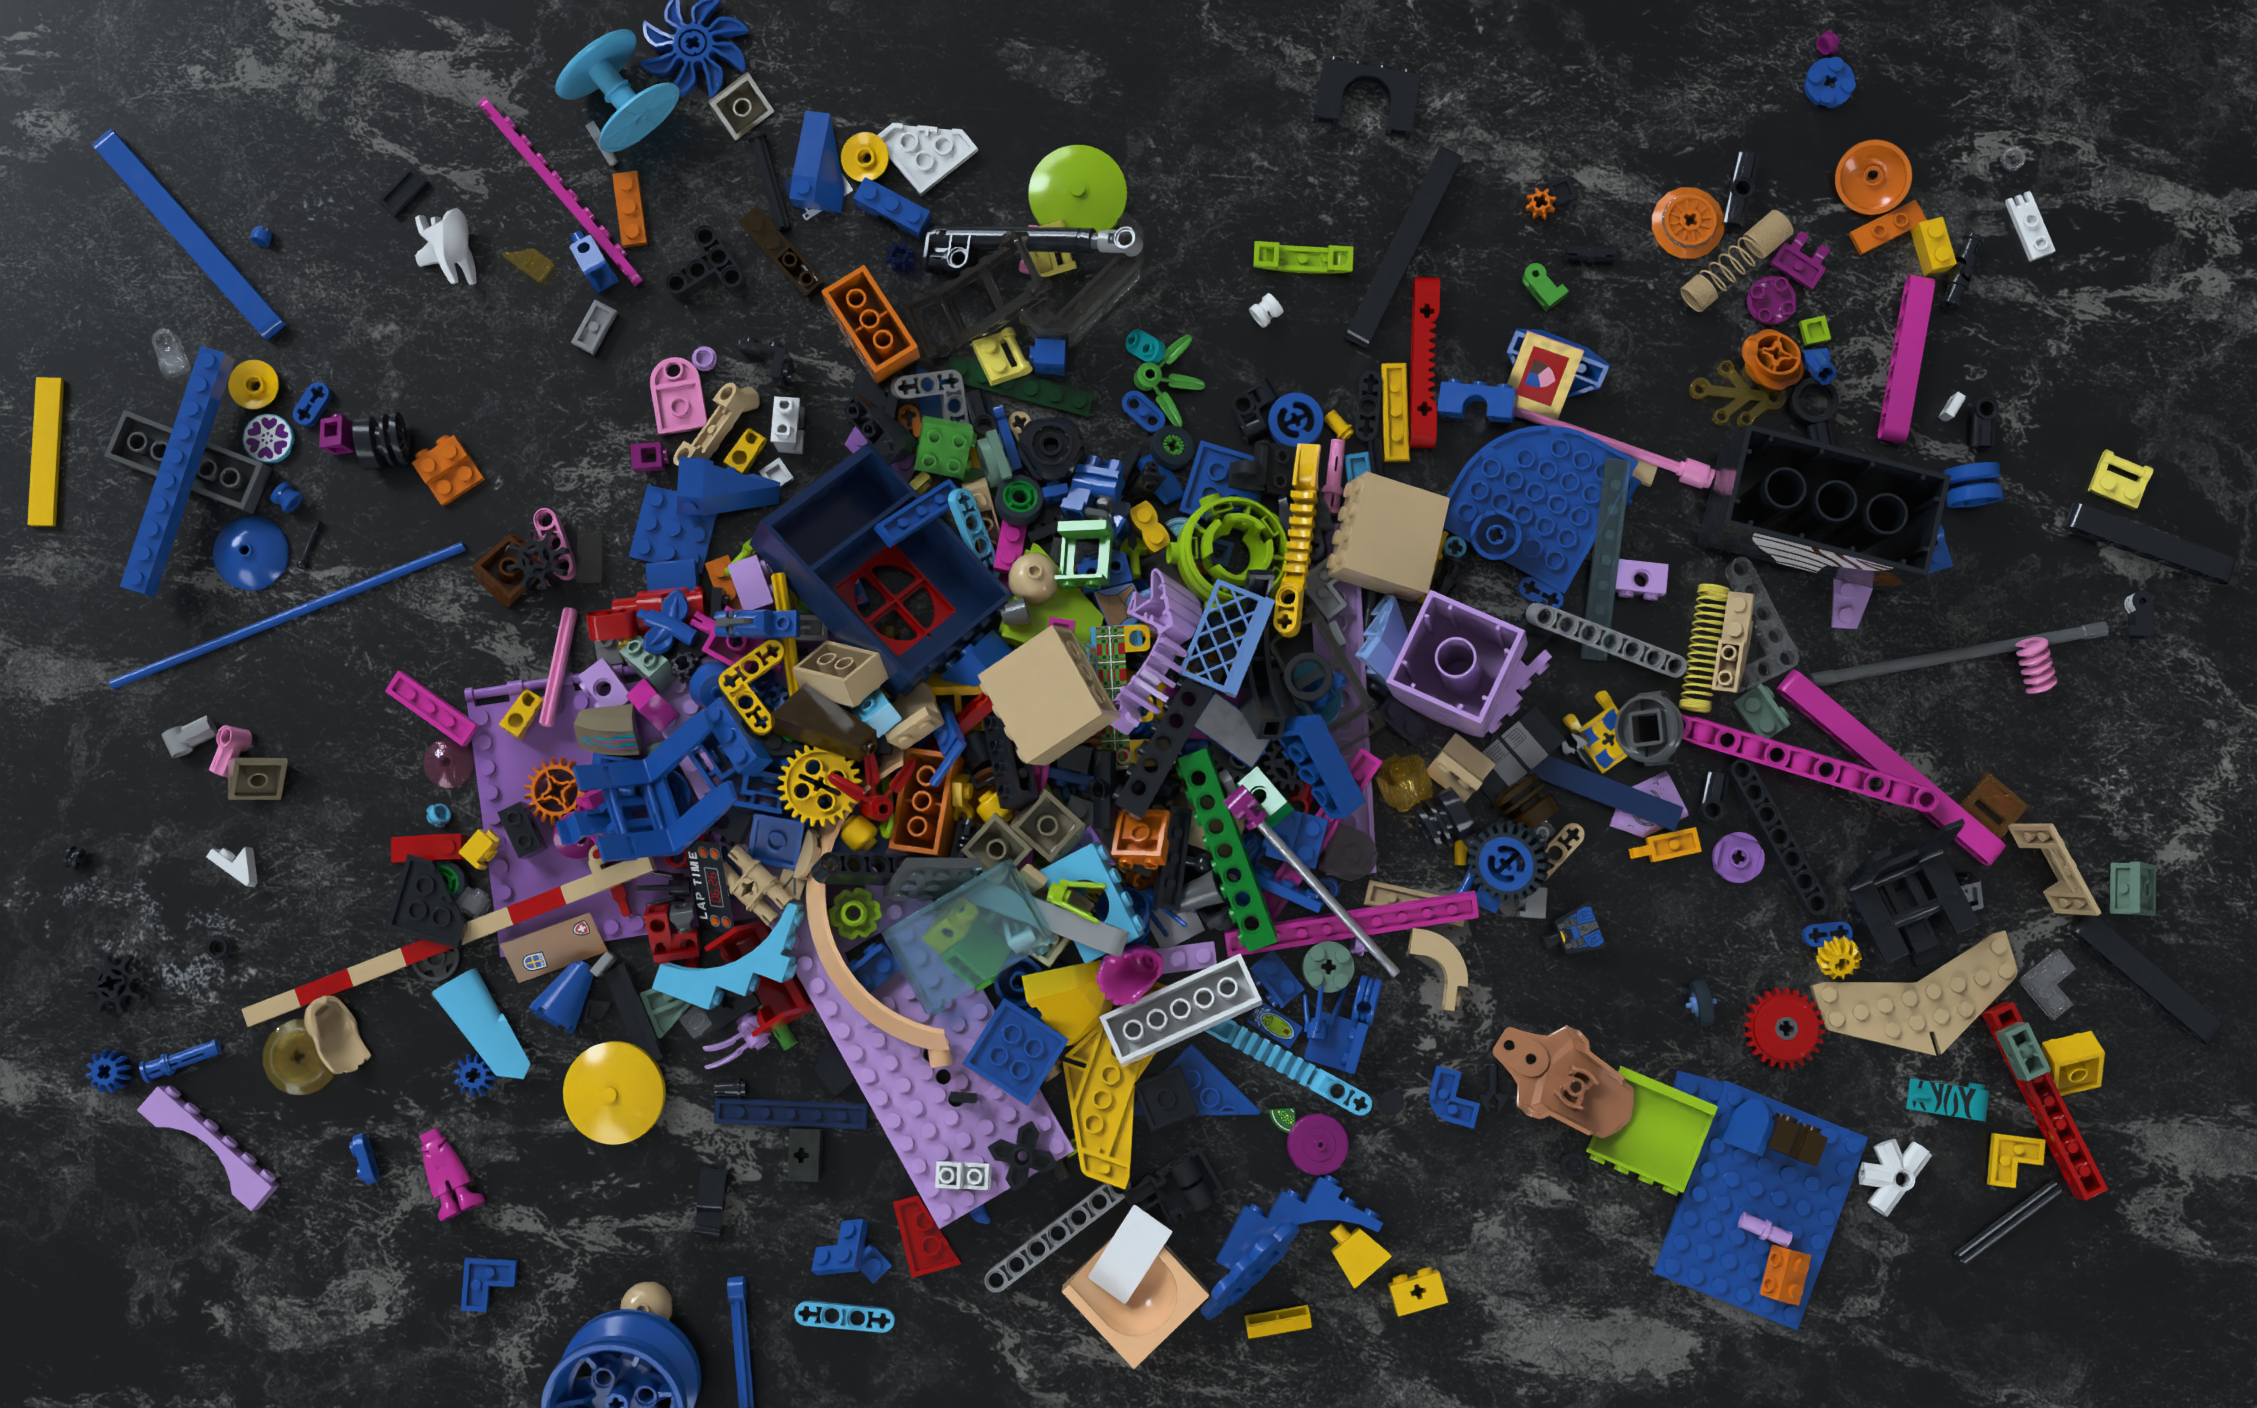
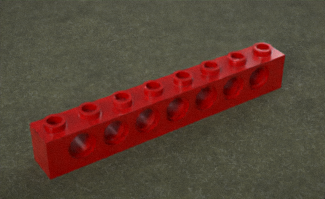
M2002 1002L1983 1011L1981 1014L2074 1198L2086 1201L2108 1190L2050 1073H2044L2029 1081L2017 1080L1995 1032L2012 1024L2023 1022L2014 1002Z

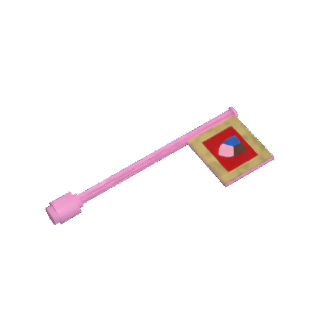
M1527 330L1507 383L1516 388L1518 393L1516 417L1539 425L1566 427L1584 432L1630 457L1675 472L1682 483L1699 489L1703 487L1709 489L1715 475V470L1711 469L1710 465L1687 458L1685 462H1677L1558 420L1584 350Z

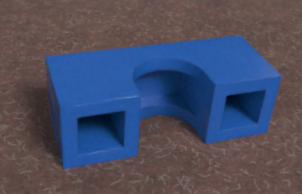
M864 177L853 197L856 207L875 217L881 215L898 226L899 230L918 240L922 239L932 221L929 210Z
M1449 379L1448 382H1441L1437 412L1440 417L1465 419L1467 407L1472 402L1483 401L1488 405L1486 416L1489 421L1514 424L1518 393L1512 385L1498 384V387L1488 386V383L1474 381L1473 384H1463V381L1458 379Z
M718 697L705 709L708 711L713 725L712 732L739 774L755 777L773 762L762 742L752 738L744 730L743 725L745 721L728 699Z

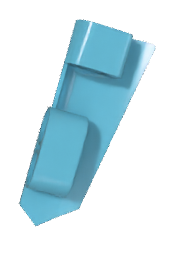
M476 968L459 975L432 992L439 1004L496 1076L517 1079L525 1078L530 1062Z

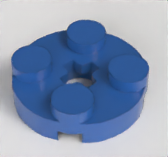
M1839 57L1824 58L1815 62L1808 70L1804 82V90L1809 100L1816 105L1827 106L1826 108H1835L1845 103L1856 87L1853 71ZM1826 78L1834 80L1835 88H1831L1830 85H1824Z

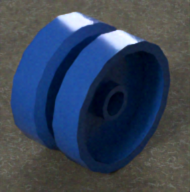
M1997 462L1966 464L1943 471V474L1951 475L1949 487H1957L1947 492L1946 500L1948 507H1975L2004 499L2003 486L1998 483H1991L2001 477L2000 464Z

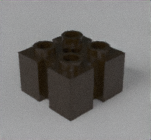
M1776 1112L1772 1116L1775 1124L1766 1148L1817 1167L1828 1137L1821 1135L1822 1130L1801 1122L1797 1125V1119Z

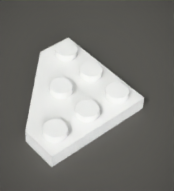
M892 123L877 135L887 145L889 159L920 196L924 195L978 152L976 145L962 129L947 130L932 126L918 125L916 127Z

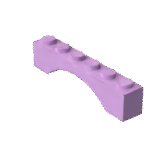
M171 1085L157 1086L137 1111L155 1127H170L183 1130L205 1142L218 1155L224 1165L230 1180L232 1195L250 1211L260 1209L280 1186L275 1181L276 1177L267 1169L262 1170L256 1165L257 1160L251 1154L243 1153L237 1148L238 1143L230 1136L222 1135L218 1131L219 1127L215 1122L210 1119L205 1120L199 1114L200 1110L191 1102L186 1103L180 1098L181 1093Z

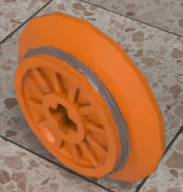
M1681 187L1668 192L1657 202L1652 214V232L1657 243L1667 253L1680 259H1696L1709 254L1719 244L1724 233V225H1722L1724 214L1719 203L1709 193L1697 188ZM1690 217L1693 221L1690 226H1687L1685 223Z

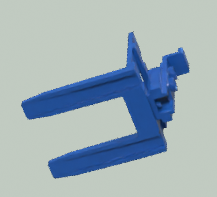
M701 710L689 718L643 760L574 766L572 769L579 791L602 789L605 801L598 806V809L573 812L566 820H558L556 822L562 845L576 844L583 837L598 836L595 840L603 862L631 861L638 858L662 855L664 857L682 853L719 820L737 800L732 781H725L711 790L681 817L679 816L667 781V775L713 729L708 711ZM640 786L642 793L618 796L615 788ZM648 811L650 818L634 819L632 814L634 812Z

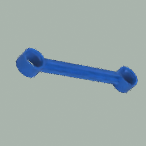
M744 1276L728 1277L727 1293L731 1306L739 1408H755L746 1312V1280Z

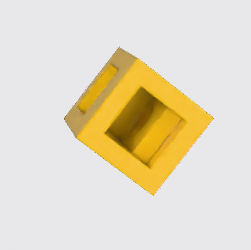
M478 829L458 853L476 869L485 870L488 865L484 862L490 861L497 854L498 850L496 848L501 844L499 842L501 838L490 829L488 831Z

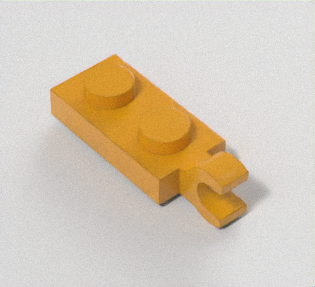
M1696 827L1645 838L1646 846L1628 849L1631 859L1649 855L1650 862L1702 852Z

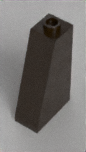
M804 684L771 714V730L774 733L861 762L867 755H872L877 748V730L807 684Z

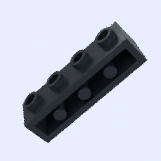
M992 710L983 718V727L985 729L999 805L1002 809L1022 811L1039 797L1032 764H1026V762L1024 763L1019 758L1015 742L1009 739L1004 731L1005 724Z

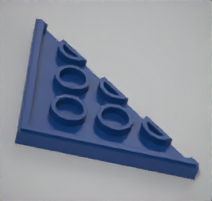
M1192 1043L1164 1070L1167 1071L1179 1065L1181 1066L1199 1114L1194 1116L1259 1115L1261 1113ZM1137 1098L1134 1101L1133 1116H1145Z

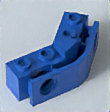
M712 730L697 746L698 748L688 755L711 790L717 787L713 780L717 775L722 782L732 781L735 791L739 794L751 797L750 803L735 801L732 806L785 815L783 804L789 802L779 799L785 794V791H780L777 787L784 785V782L779 780L778 776L786 775L761 771L755 777L739 774ZM705 752L715 768L712 771L705 764L704 759L700 755L701 753ZM758 795L776 798L778 800L777 805L757 801Z

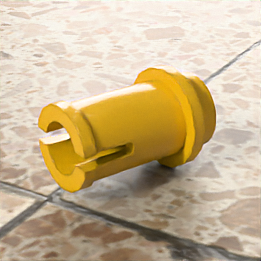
M1335 409L1329 412L1323 419L1338 435L1337 439L1346 441L1354 433L1353 426L1351 424L1348 425L1337 414Z

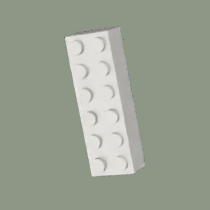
M1238 954L1144 996L1139 1001H1136L1135 1004L1124 1005L1099 1018L1117 1059L1123 1068L1262 1005V1000L1241 954Z

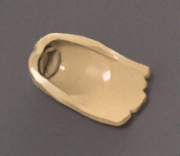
M325 995L310 1003L305 1011L304 1023L308 1034L314 1041L320 1059L334 1074L356 1071L358 1065H362L364 1060H368L371 1054L362 1042L357 1022L352 1013L335 996Z

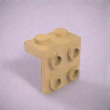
M921 683L906 697L902 696L892 703L902 717V720L886 732L885 736L889 743L905 751L945 724L928 684Z

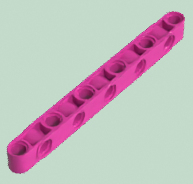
M1681 713L1685 723L1682 739L1688 742L1904 807H1912L1929 812L1934 810L1939 804L1938 794L1934 790L1916 782ZM1724 733H1731L1734 737L1732 744L1729 746H1723L1720 743V737ZM1773 748H1781L1783 755L1781 759L1773 761L1769 756L1770 751ZM1827 762L1832 765V771L1824 776L1820 774L1819 767ZM1875 777L1880 778L1882 781L1881 787L1878 790H1871L1869 788L1870 780ZM1923 793H1930L1932 797L1930 803L1921 805L1919 797Z

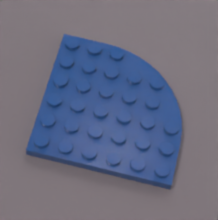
M1542 425L1517 429L1491 441L1480 449L1463 467L1446 496L1450 500L1443 528L1470 542L1469 533L1471 525L1480 514L1494 509L1511 513L1520 525L1521 543L1512 555L1501 560L1565 594L1595 541V537H1597L1596 529L1605 459L1627 461L1624 487L1639 461L1584 432L1571 428ZM1496 528L1495 531H1489V534L1492 536L1491 541L1501 540L1500 529Z

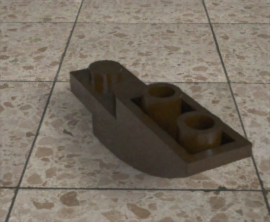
M757 205L738 221V224L754 240L761 251L805 297L824 281Z

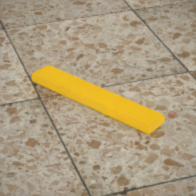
M36 377L27 524L30 526L56 527L64 379Z

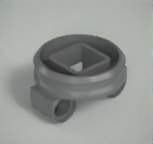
M1666 691L1639 693L1637 696L1629 699L1621 707L1615 720V737L1621 750L1633 760L1644 762V766L1675 763L1676 750L1684 734V723L1679 709L1671 701L1669 694ZM1657 715L1660 740L1640 743L1638 716Z

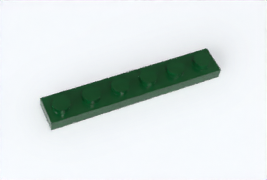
M951 355L946 369L958 371L962 376L963 385L966 387L984 390L988 393L1087 419L1094 398V393L1028 375L991 386L980 363ZM950 376L948 379L944 380L950 383H955V379L950 378Z

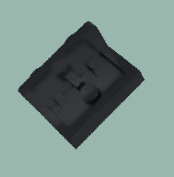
M1061 503L1041 510L1037 519L1028 524L1026 529L1031 545L1033 543L1038 544L1052 560L1061 557L1062 536L1057 531L1058 521H1077L1066 518L1060 507ZM1077 539L1076 550L1085 547L1084 540Z

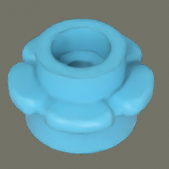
M444 804L431 805L427 808L428 814L426 817L431 825L442 828L449 822L451 813Z

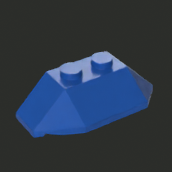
M1515 330L1507 349V354L1513 365L1528 330L1584 350L1567 398L1601 387L1610 364L1589 348L1543 330Z

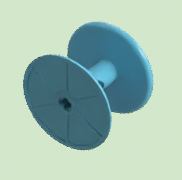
M628 29L610 32L587 45L566 65L555 85L556 94L566 100L584 97L600 88L605 95V102L612 103L617 109L607 121L599 136V146L604 152L620 151L640 141L666 119L675 107L680 95L678 86L667 82L653 85L636 94L631 89V84L628 83V80L622 78L619 72L627 64L636 47V36Z

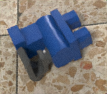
M1088 455L1084 464H1077L1068 496L1063 498L1060 506L1066 518L1079 521L1107 520L1110 525L1114 523L1111 503L1119 502L1122 489L1125 486V481L1122 477L1124 466L1120 460H1109L1106 469L1101 468L1102 461L1099 457ZM1096 498L1098 499L1097 502H1096V504H1097V506H1098L1099 509L1093 508V505H1094V502H1095V499H1096Z

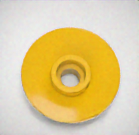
M861 132L850 137L843 146L841 153V163L844 171L852 179L862 182L864 177L872 181L876 180L885 172L889 162L887 145L879 136L870 132ZM868 154H870V155H871V161L868 162V163H865V161H864L865 156L868 155Z
M248 360L239 364L232 371L228 388L231 397L240 406L247 409H260L270 404L276 397L279 389V379L275 370L267 363L260 360ZM260 383V388L254 391V384Z

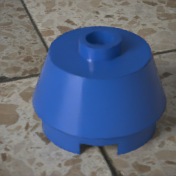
M708 662L696 670L690 680L689 690L693 701L699 707L706 709L718 697L726 698L719 687V677L730 666L720 662ZM736 676L733 679L726 677V684L724 686L727 687L730 685L732 688H734L735 681L739 678V676Z

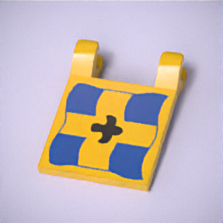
M1605 690L1599 691L1595 695V699L1604 708V711L1582 727L1574 714H1568L1563 718L1564 724L1571 732L1573 730L1579 731L1590 739L1589 743L1584 746V749L1601 774L1627 757L1619 747L1615 737V720L1619 710Z

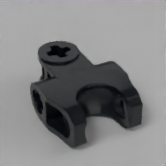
M1319 486L1317 492L1318 503L1315 505L1317 510L1316 516H1314L1315 529L1312 530L1314 537L1313 541H1311V546L1316 545L1317 548L1316 553H1310L1309 556L1311 558L1310 564L1313 565L1319 564L1327 558L1328 548L1324 533L1335 530L1331 510L1326 504ZM1286 494L1278 496L1279 521L1290 542L1288 529H1291L1292 526L1289 524V517H1293V514L1290 511V501Z

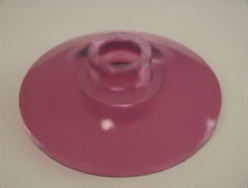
M443 738L434 742L426 751L423 762L424 771L429 780L435 785L444 788H454L465 783L471 776L474 769V756L468 745L467 747L461 746L451 738ZM445 758H449L451 761L447 767L443 765Z

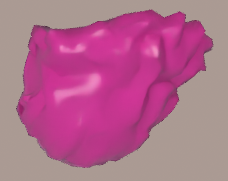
M1136 944L1124 947L1121 957L1111 954L1103 957L1099 966L1100 971L1096 972V983L1100 986V991L1105 993L1106 1000H1111L1114 1005L1135 1004L1162 975L1164 958L1150 946Z

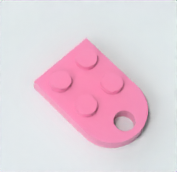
M673 357L661 361L654 368L650 377L658 435L664 436L702 429L708 419L699 372L692 363L683 358ZM671 365L680 366V373L676 377H670L667 374V370Z

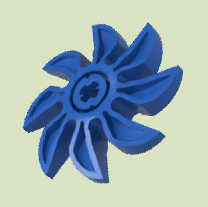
M670 0L666 5L664 17L667 27L675 33L674 35H669L645 20L643 22V33L647 43L656 52L667 54L639 61L640 65L649 74L660 78L671 77L682 67L680 74L673 83L680 90L679 97L688 95L698 86L696 73L699 70H704L706 74L709 99H712L721 92L724 86V75L722 68L714 62L715 59L725 62L745 74L746 63L740 49L732 42L719 41L748 34L749 30L747 27L732 17H718L711 26L707 27L709 20L722 0L698 1L691 8L692 22L690 24H684L680 0Z

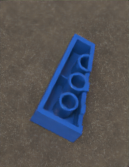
M1320 714L1287 718L1282 737L1278 739L1284 748L1281 751L1287 760L1291 758L1299 768V771L1296 773L1301 780L1312 786L1311 794L1330 819L1347 818L1366 801L1360 787L1356 784L1350 772L1348 764L1344 761L1337 743L1333 740L1326 722Z

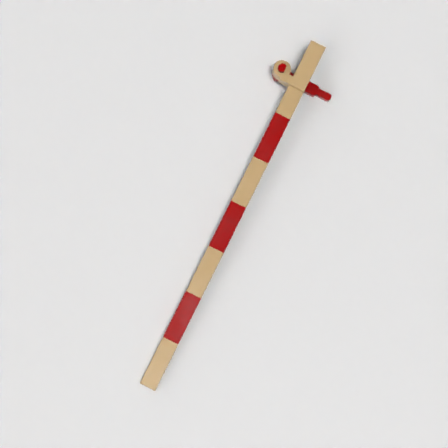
M594 845L589 850L590 861H588L592 874L467 922L468 925L462 945L610 889L613 899L618 902L622 916H629L632 914L627 900L628 893L624 883L657 871L652 857L638 858L637 860L623 861L618 864L616 861L603 862L598 846ZM422 939L241 1010L247 1027H251L306 1006L322 996H332L451 950L453 947Z

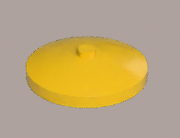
M622 1041L604 1042L581 1053L570 1066L563 1086L565 1109L573 1125L586 1137L603 1144H623L647 1133L659 1119L666 1098L664 1077L656 1061L642 1048Z

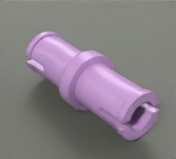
M1746 1212L1742 1213L1738 1222L1739 1228L1758 1235V1238L1761 1240L1768 1239L1784 1248L1789 1246L1793 1237L1792 1232L1772 1225V1221L1767 1219L1763 1221Z

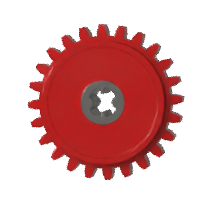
M1773 988V995L1769 991H1764V999L1756 996L1757 1004L1748 1005L1752 1012L1744 1013V1016L1749 1018L1748 1022L1742 1023V1026L1748 1027V1031L1744 1032L1743 1036L1750 1038L1746 1046L1754 1047L1751 1054H1761L1759 1057L1760 1062H1765L1769 1059L1768 1066L1774 1067L1777 1062V1066L1780 1069H1784L1785 1063L1788 1068L1792 1069L1795 1065L1794 1062L1802 1066L1804 1065L1803 1058L1812 1060L1810 1052H1819L1815 1045L1816 1043L1823 1044V1040L1818 1037L1819 1034L1825 1033V1030L1819 1029V1025L1825 1023V1021L1817 1018L1822 1012L1821 1010L1813 1009L1816 1002L1811 1001L1807 1003V994L1799 997V990H1793L1790 994L1789 988H1783L1782 994L1779 988ZM1779 1026H1788V1030L1781 1031L1779 1030Z

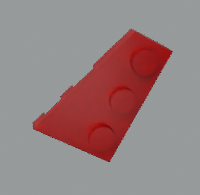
M918 1195L893 1201L911 1278L961 1264Z

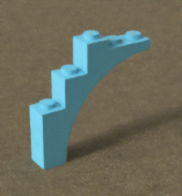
M796 901L788 902L780 921L770 935L752 952L735 962L713 968H690L669 962L660 964L652 989L709 1010L716 1008V1005H720L724 996L722 988L742 996L751 995L753 992H756L761 980L758 977L759 974L781 983L788 981L789 978L792 979L797 969V964H795L797 956L789 954L788 950L791 951L795 944L796 936H794L796 927L800 926L805 913L802 909L804 904Z

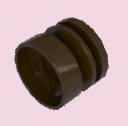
M1535 772L1515 781L1503 790L1497 800L1492 803L1495 809L1506 803L1508 807L1500 815L1504 817L1514 813L1516 816L1513 819L1514 824L1523 822L1525 823V828L1529 826L1537 827L1561 808L1552 794L1542 798L1538 796V793L1545 786L1544 783L1537 785L1535 788L1531 787L1530 784L1539 778Z

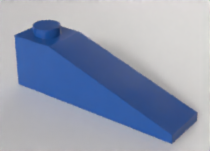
M679 457L677 514L705 516L779 504L781 482L755 474L747 476L736 472V468L727 466L726 469L715 466L713 461L708 459Z

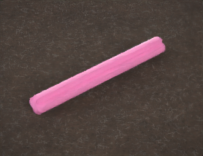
M565 607L562 611L539 720L541 726L544 727L554 726L577 618V611L574 608Z

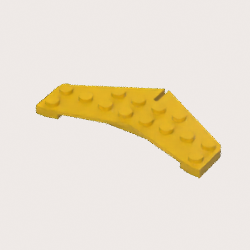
M1155 982L1142 997L1167 987V985ZM1102 1022L1065 1055L1066 1058L1086 1064V1068L1064 1061L1063 1067L1081 1171L1089 1178L1126 1190L1131 1170L1135 1083L1156 1053L1122 1068Z

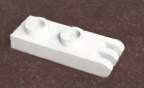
M2028 191L2023 194L2024 199L2022 195H2017L2014 197V200L2012 198L2006 199L2005 204L2029 262L2052 254L2055 252V248L2033 195Z

